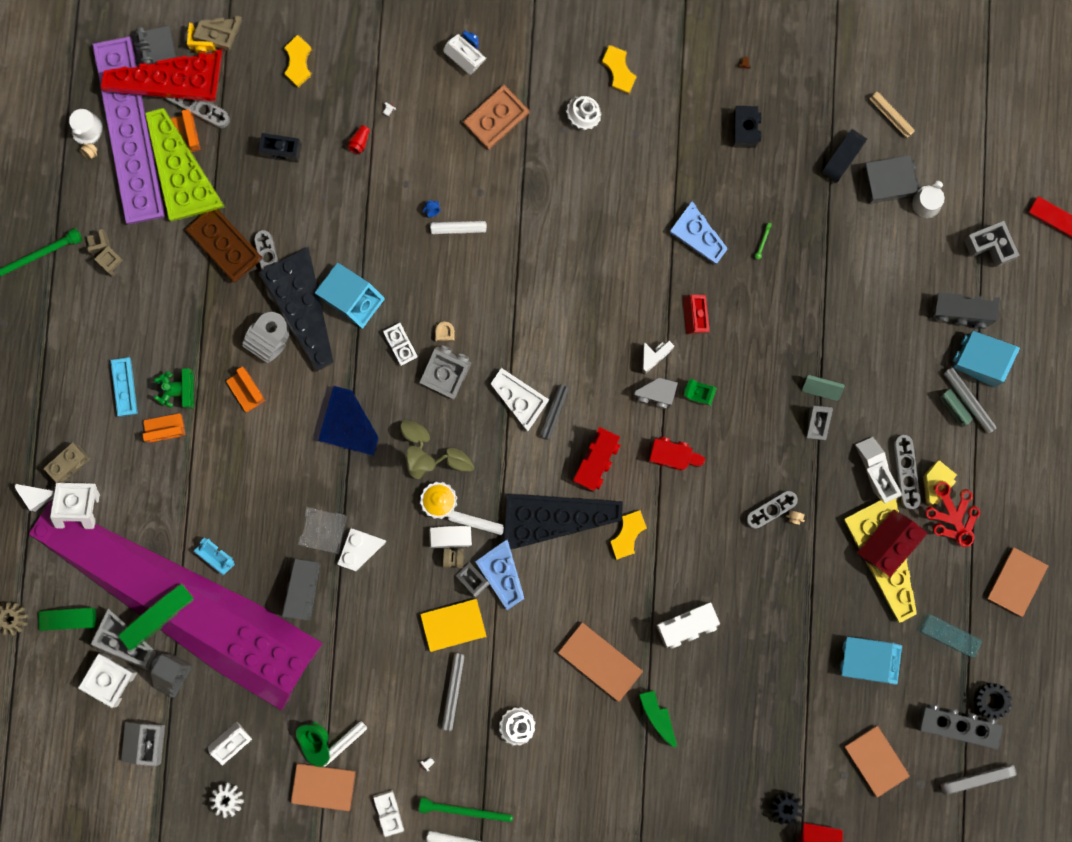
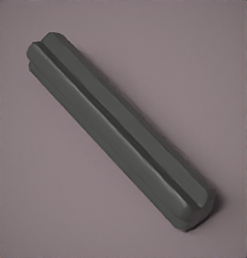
M559 385L542 429L541 437L549 440L551 438L566 398L568 387L564 385Z

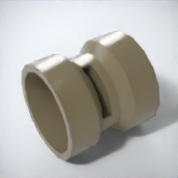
M444 548L443 568L455 566L456 568L463 569L464 549L452 551L451 549Z

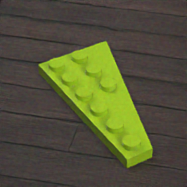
M162 108L147 112L146 118L169 220L173 222L224 208V204L166 110Z

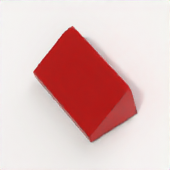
M688 295L683 297L686 334L709 333L706 295Z

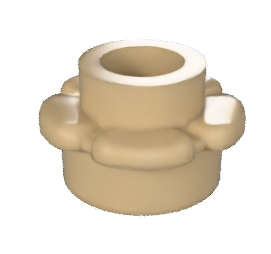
M82 143L80 152L85 158L91 160L97 156V148L93 144Z
M790 510L789 515H786L789 518L788 522L800 525L801 521H805L803 520L805 514Z

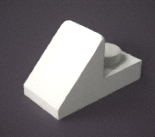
M670 341L666 344L662 342L655 349L657 352L654 353L644 343L642 372L646 374L674 349V345Z

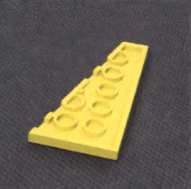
M897 498L885 504L880 500L843 519L859 549L893 509L899 512L896 503ZM907 559L892 577L887 579L867 563L897 622L901 623L916 615Z

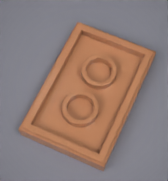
M503 85L465 119L463 124L489 150L524 119L530 111Z
M1013 547L986 599L1023 617L1048 565Z
M878 726L873 727L844 746L876 797L881 796L910 777Z
M298 763L291 803L350 811L356 771Z

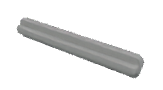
M953 368L945 371V377L986 433L993 432L996 429L995 424Z
M455 653L453 658L442 729L447 731L453 729L465 657L459 653Z

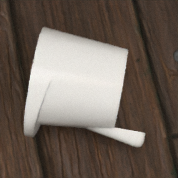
M78 109L71 114L69 123L74 139L79 144H94L102 132L100 119L86 109Z
M935 181L933 186H924L918 190L912 201L913 210L917 215L923 218H931L938 214L944 203V193L941 190L942 182Z

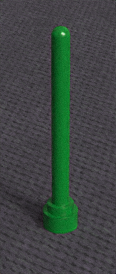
M77 228L68 231L69 233L66 234V237L0 268V276L69 243L76 245L82 242L83 239Z
M421 797L419 813L427 814V812L438 811L503 822L513 821V816L510 814L432 803V800L426 797Z

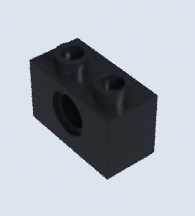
M735 106L733 148H756L758 142H761V131H758V124H761L762 113L758 112V106ZM750 124L752 130L744 129L743 125Z
M261 133L258 151L261 157L299 163L302 144L299 138Z

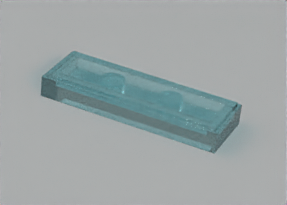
M931 614L928 615L921 630L922 633L972 658L976 657L983 640Z

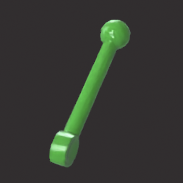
M769 222L758 252L754 255L756 260L762 257L761 252L772 225Z

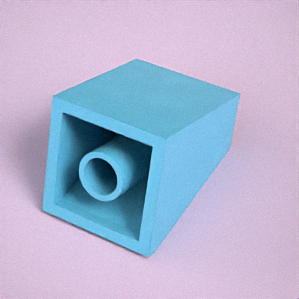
M339 263L331 269L329 275L315 292L324 302L362 329L385 299L369 282Z
M972 331L963 337L961 341L963 347L960 352L957 351L953 358L955 362L953 368L995 388L1004 383L1020 348Z
M847 637V640L843 643L845 656L840 665L842 676L897 684L902 646L894 643Z

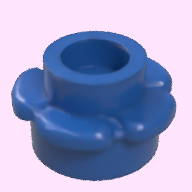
M434 200L427 201L424 204L423 213L427 214L428 217L436 216L441 211L440 203Z

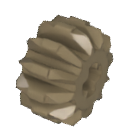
M6 603V608L0 606V631L3 630V635H8L10 632L14 636L16 631L22 632L23 628L21 625L27 626L28 624L23 621V619L28 618V615H22L25 608H19L18 603H14L13 606L11 603ZM13 616L14 621L9 622L8 617Z

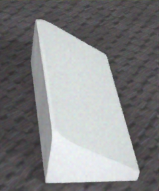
M459 34L449 40L443 50L444 53L470 75L486 59Z
M235 722L208 746V751L223 765L249 743L252 738L238 722Z

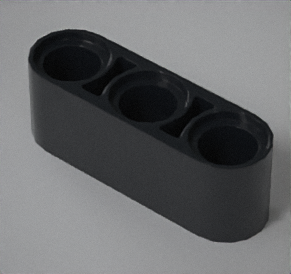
M851 129L821 173L838 183L867 141V138Z

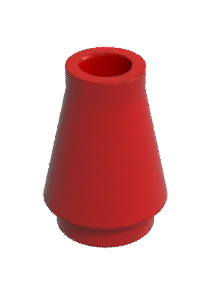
M360 125L359 129L347 142L349 151L358 155L365 151L370 132L368 127Z

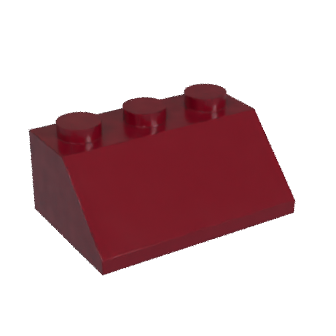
M893 509L857 551V554L886 579L891 578L928 533L913 520Z

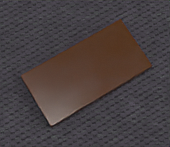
M218 209L203 213L185 229L234 283L263 259Z

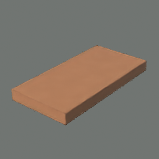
M583 622L558 652L618 702H620L643 672Z

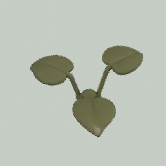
M410 420L401 421L400 430L403 436L411 442L419 443V447L410 446L406 451L408 472L413 478L421 479L426 471H432L435 465L444 459H447V464L454 469L460 471L475 470L470 458L463 451L456 448H448L446 455L434 461L431 456L422 450L423 442L430 440L428 431L417 422Z

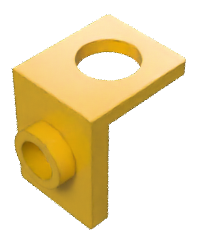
M189 23L187 38L189 49L197 53L215 52L216 48L213 42L194 41L195 28L192 23Z

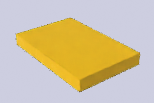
M477 599L420 614L430 652L487 637Z

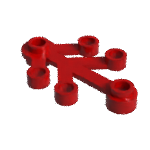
M943 480L937 481L934 484L933 490L942 498L949 514L939 512L934 507L929 506L925 509V515L929 519H938L954 524L957 531L947 529L941 523H936L932 527L933 532L938 536L944 535L954 538L961 547L972 545L975 538L972 529L976 519L980 516V509L974 505L970 506L967 509L969 517L965 526L962 523L968 503L973 498L972 492L968 489L961 490L959 494L961 500L956 511L949 496L951 492L950 485ZM940 485H944L942 490H938ZM965 493H969L967 498H963ZM976 509L977 512L971 515V511ZM934 510V514L929 516V511ZM938 527H942L940 532H936ZM967 534L966 539L962 540L961 537Z

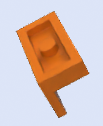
M189 109L183 110V116L171 118L190 151L201 150L193 114Z
M242 366L236 370L237 374L226 382L245 412H249L266 400L247 370Z
M180 413L144 420L145 433H143V439L147 443L186 436L182 414Z

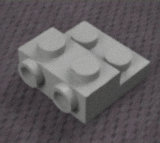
M441 345V348L437 346L432 353L420 383L455 399L472 362L468 361L469 357L466 355L458 354L457 356L451 353L452 349L447 346Z

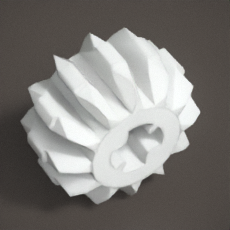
M227 783L225 788L221 784L218 785V790L214 789L212 791L216 797H211L209 800L215 802L211 809L218 808L215 813L216 815L223 811V817L226 818L228 812L231 816H234L235 810H241L238 804L243 803L244 800L238 799L243 794L242 791L235 793L238 786L235 785L231 789L230 783ZM224 795H226V798L230 797L231 801L228 802L229 805H227V803H223V800L225 799Z

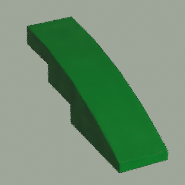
M180 584L142 614L118 637L131 652L159 631L164 624L178 615V612L194 601V598L183 584Z

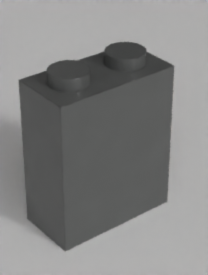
M911 155L869 162L864 165L863 173L870 204L914 197L917 194L920 186L918 179H915L914 172L916 171L915 162L911 160Z

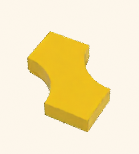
M297 35L285 47L290 57V64L284 74L299 88L311 76L307 69L306 60L312 49Z
M609 45L602 64L609 68L613 75L612 88L630 94L637 76L627 68L625 62L627 52Z
M641 511L622 516V531L617 538L610 541L616 560L635 553V539L640 532L647 529Z

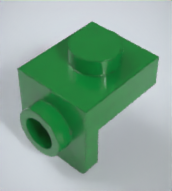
M689 379L684 387V397L692 402L711 406L717 388L696 382L694 379Z

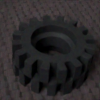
M990 683L984 684L978 688V692H975L976 698H974V702H976V705L974 706L978 709L977 712L984 717L1000 719V717H1004L1006 713L1010 712L1009 707H1012L1010 703L1012 697L1009 696L1011 693L1009 690H1006V687ZM991 693L997 694L1000 698L999 706L994 709L989 708L986 704V698Z

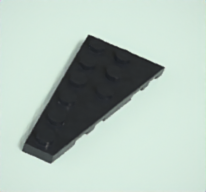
M309 247L260 271L259 276L314 370L318 372L331 365L334 361L320 297L315 293L318 288Z
M507 494L504 541L508 540L510 550L620 522L622 521L623 501Z

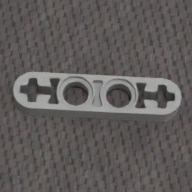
M165 97L168 102L183 110L189 109L193 115L218 128H225L230 122L226 111L207 101L193 100L190 106L183 105L184 99ZM202 106L209 107V112L206 115L199 113ZM213 112L218 117L223 115L225 120L218 123L217 118L212 116Z
M265 230L259 231L255 235L257 252L262 257L266 253L273 254L271 262H264L263 259L260 261L261 268L264 270L279 261L271 234ZM263 235L269 238L266 240L267 249L264 248V244L261 241L259 242ZM267 289L269 298L275 302Z
M901 435L894 441L899 488L902 493L901 503L907 510H912L920 505L914 446L909 436ZM904 439V442H908V445L905 446V452L910 451V454L900 456V453L904 451L903 446H899V442ZM904 457L909 458L911 461L909 468H904L901 465V460ZM907 476L911 477L914 481L911 487H906L903 483L904 478ZM914 489L915 492L911 493V498L915 499L916 502L911 506L910 503L906 502L909 499V493L905 494V491Z
M1006 765L941 783L940 786L943 794H950L1010 778L1017 774L1014 765Z

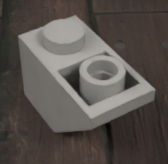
M658 378L636 390L634 397L637 398L638 402L645 404L653 402L656 403V407L666 409L672 405L678 383Z

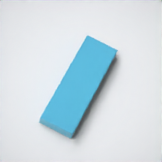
M131 358L111 360L117 416L136 415L138 411Z

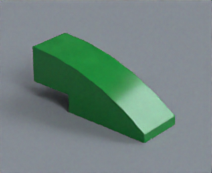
M96 608L39 612V631L96 628Z
M654 690L640 693L639 697L642 706L654 728L673 748L677 747L668 709L666 707L659 709Z

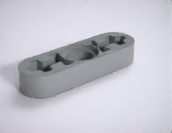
M791 491L784 492L754 510L747 516L746 522L748 526L758 529L792 509L798 501L796 494ZM785 495L792 497V505L789 503L783 505L784 510L782 511L781 506L776 500H779V503L786 499ZM768 505H775L777 507L776 515L771 516L767 513ZM762 509L764 516L768 518V520L765 521V518L763 517L758 521L759 525H757L756 523L752 524V515L758 517L762 514L760 512V510Z

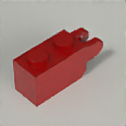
M655 438L649 463L679 471L687 469L688 465L700 467L704 464L705 457L692 452L693 448L689 447L688 443L678 441V444L671 443L669 438Z

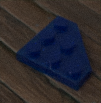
M333 386L318 441L374 456L379 437L352 390Z

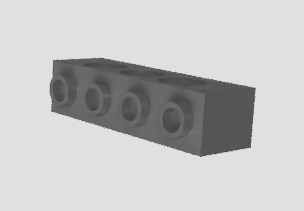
M928 704L927 708L921 707L917 730L998 749L1003 726L997 725V720L986 718L984 722L978 720V716L967 713L966 717L958 715L959 711L947 709L946 713L939 711L940 707ZM943 716L945 719V723L943 726L939 727L937 725V719L938 717ZM960 720L964 723L962 731L956 729V724ZM981 725L983 728V733L980 736H977L975 733V729L977 726Z

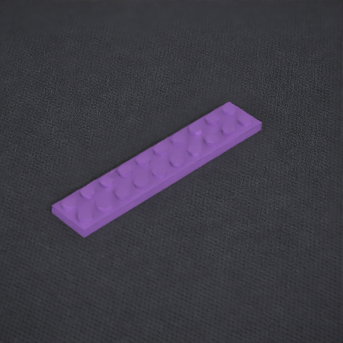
M130 37L93 44L100 85L104 70L126 66L128 68L136 67ZM102 91L126 224L130 225L164 218L165 215L142 95Z

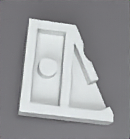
M351 528L338 565L354 571L359 570L367 560L385 545L386 540Z

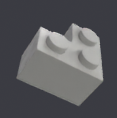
M1004 221L972 233L964 239L971 257L989 250L996 267L1011 262L1020 256Z

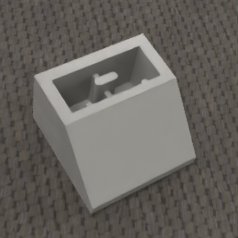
M125 722L121 761L138 765H160L165 725Z

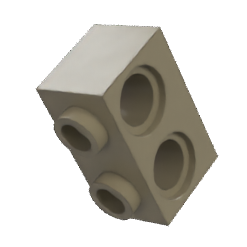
M72 442L44 470L56 483H65L91 458L78 444Z

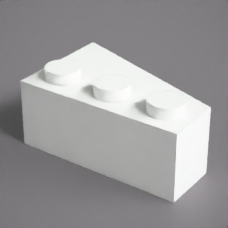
M707 603L657 624L656 627L664 646H670V649L681 645L680 641L688 639V641L698 638V634L703 631L708 634L717 630L716 626L720 623L712 604Z

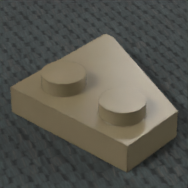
M235 16V19L224 20V18L201 20L193 36L194 40L213 42L215 47L230 51L242 19L240 16Z

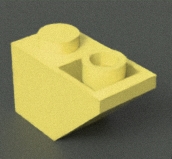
M939 460L934 462L923 476L925 499L928 506L934 503L937 505L942 500L933 490L934 484L937 481H946L950 487L956 482L954 478L957 474ZM940 485L938 490H942L944 485Z

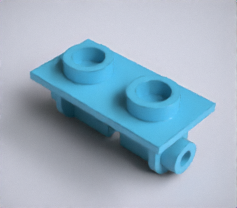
M203 538L200 542L201 545L194 550L198 556L222 575L235 565L232 560L233 558L222 550L218 551V547L210 539Z

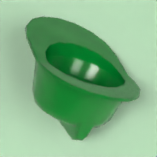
M317 722L298 727L296 737L306 759L317 767L327 765L330 760V753L327 746L328 733L326 729Z

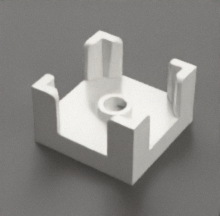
M56 483L50 516L55 528H65L63 521H80L85 529H94L95 518L92 513L94 500L98 503L100 496L95 484Z
M98 654L79 689L112 708L118 707L122 700L120 696L127 684L134 680L137 672L112 661V658L106 654Z

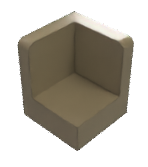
M99 229L98 234L87 236L89 243L87 250L92 256L99 255L107 246L110 247L108 235L103 229Z
M109 246L95 258L111 276L115 275L113 270L123 261Z

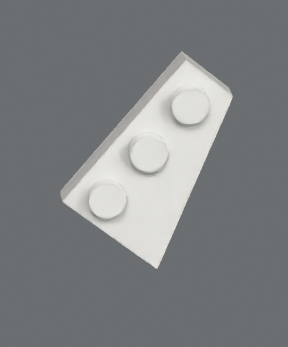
M502 368L491 383L495 391L528 432L549 399Z

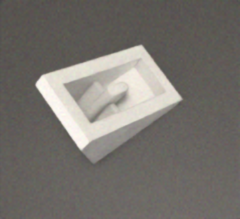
M873 437L855 445L866 469L883 461L888 468L885 452Z
M884 461L866 469L873 492L884 504L902 496Z
M19 484L15 485V489L30 511L35 512L54 499L55 491Z

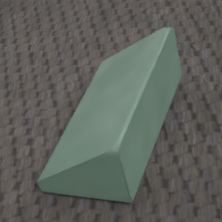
M808 375L804 380L802 391L838 401L845 385Z
M951 389L939 396L961 427L968 425L973 420V417Z

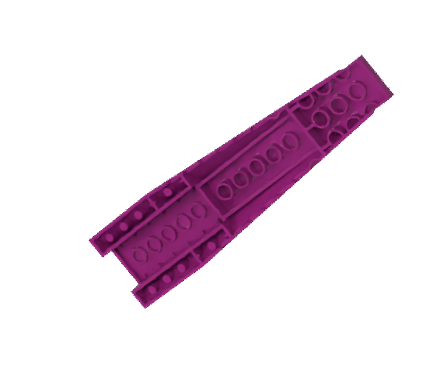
M50 501L29 535L44 543L49 549L139 615L144 614L172 590L183 584L194 598V601L180 610L178 615L164 624L160 630L217 672L278 709H284L292 695L291 692L309 662L316 656L323 644L322 642L261 605L96 523L94 529H85L80 521H63L65 528H55L50 518L53 502Z

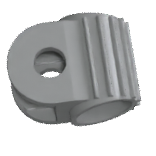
M276 312L264 313L256 323L249 327L242 346L266 363H270L285 348V343L290 335L289 325ZM277 326L275 332H269L271 327Z

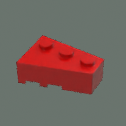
M599 427L573 483L592 492L595 489L599 490L604 481L601 476L604 471L608 473L612 464L609 460L612 454H617L621 446L618 444L620 436Z

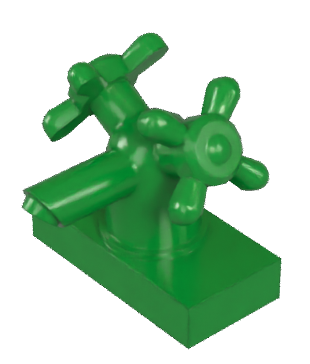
M190 368L182 369V382H170L168 378L173 377V374L169 371L154 379V382L158 385L162 383L163 396L161 398L156 395L154 396V399L161 405L172 408L174 405L168 402L170 397H182V407L194 409L193 370Z

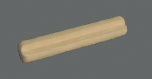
M879 92L871 96L870 101L906 138L914 133V129Z

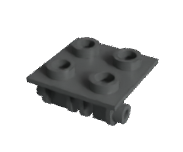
M169 26L144 31V28L136 29L137 32L133 34L139 64H154L159 60L176 57Z

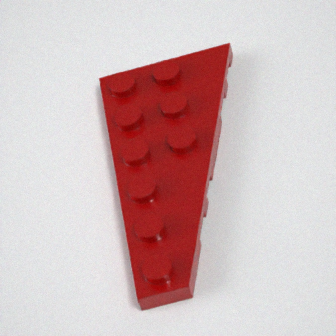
M222 49L215 50L216 52L205 54V52L198 53V56H181L159 60L154 64L147 65L142 63L132 68L126 66L104 70L101 89L102 91L216 102Z

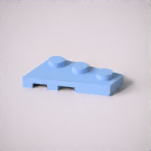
M693 201L670 231L672 235L715 265H717L728 249L716 232L709 226L705 217L698 211Z
M508 540L475 561L507 610L524 599Z

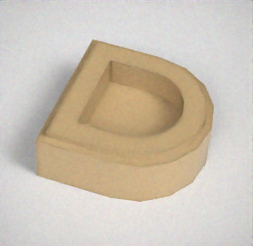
M449 322L439 323L435 330V341H455V332L452 324Z

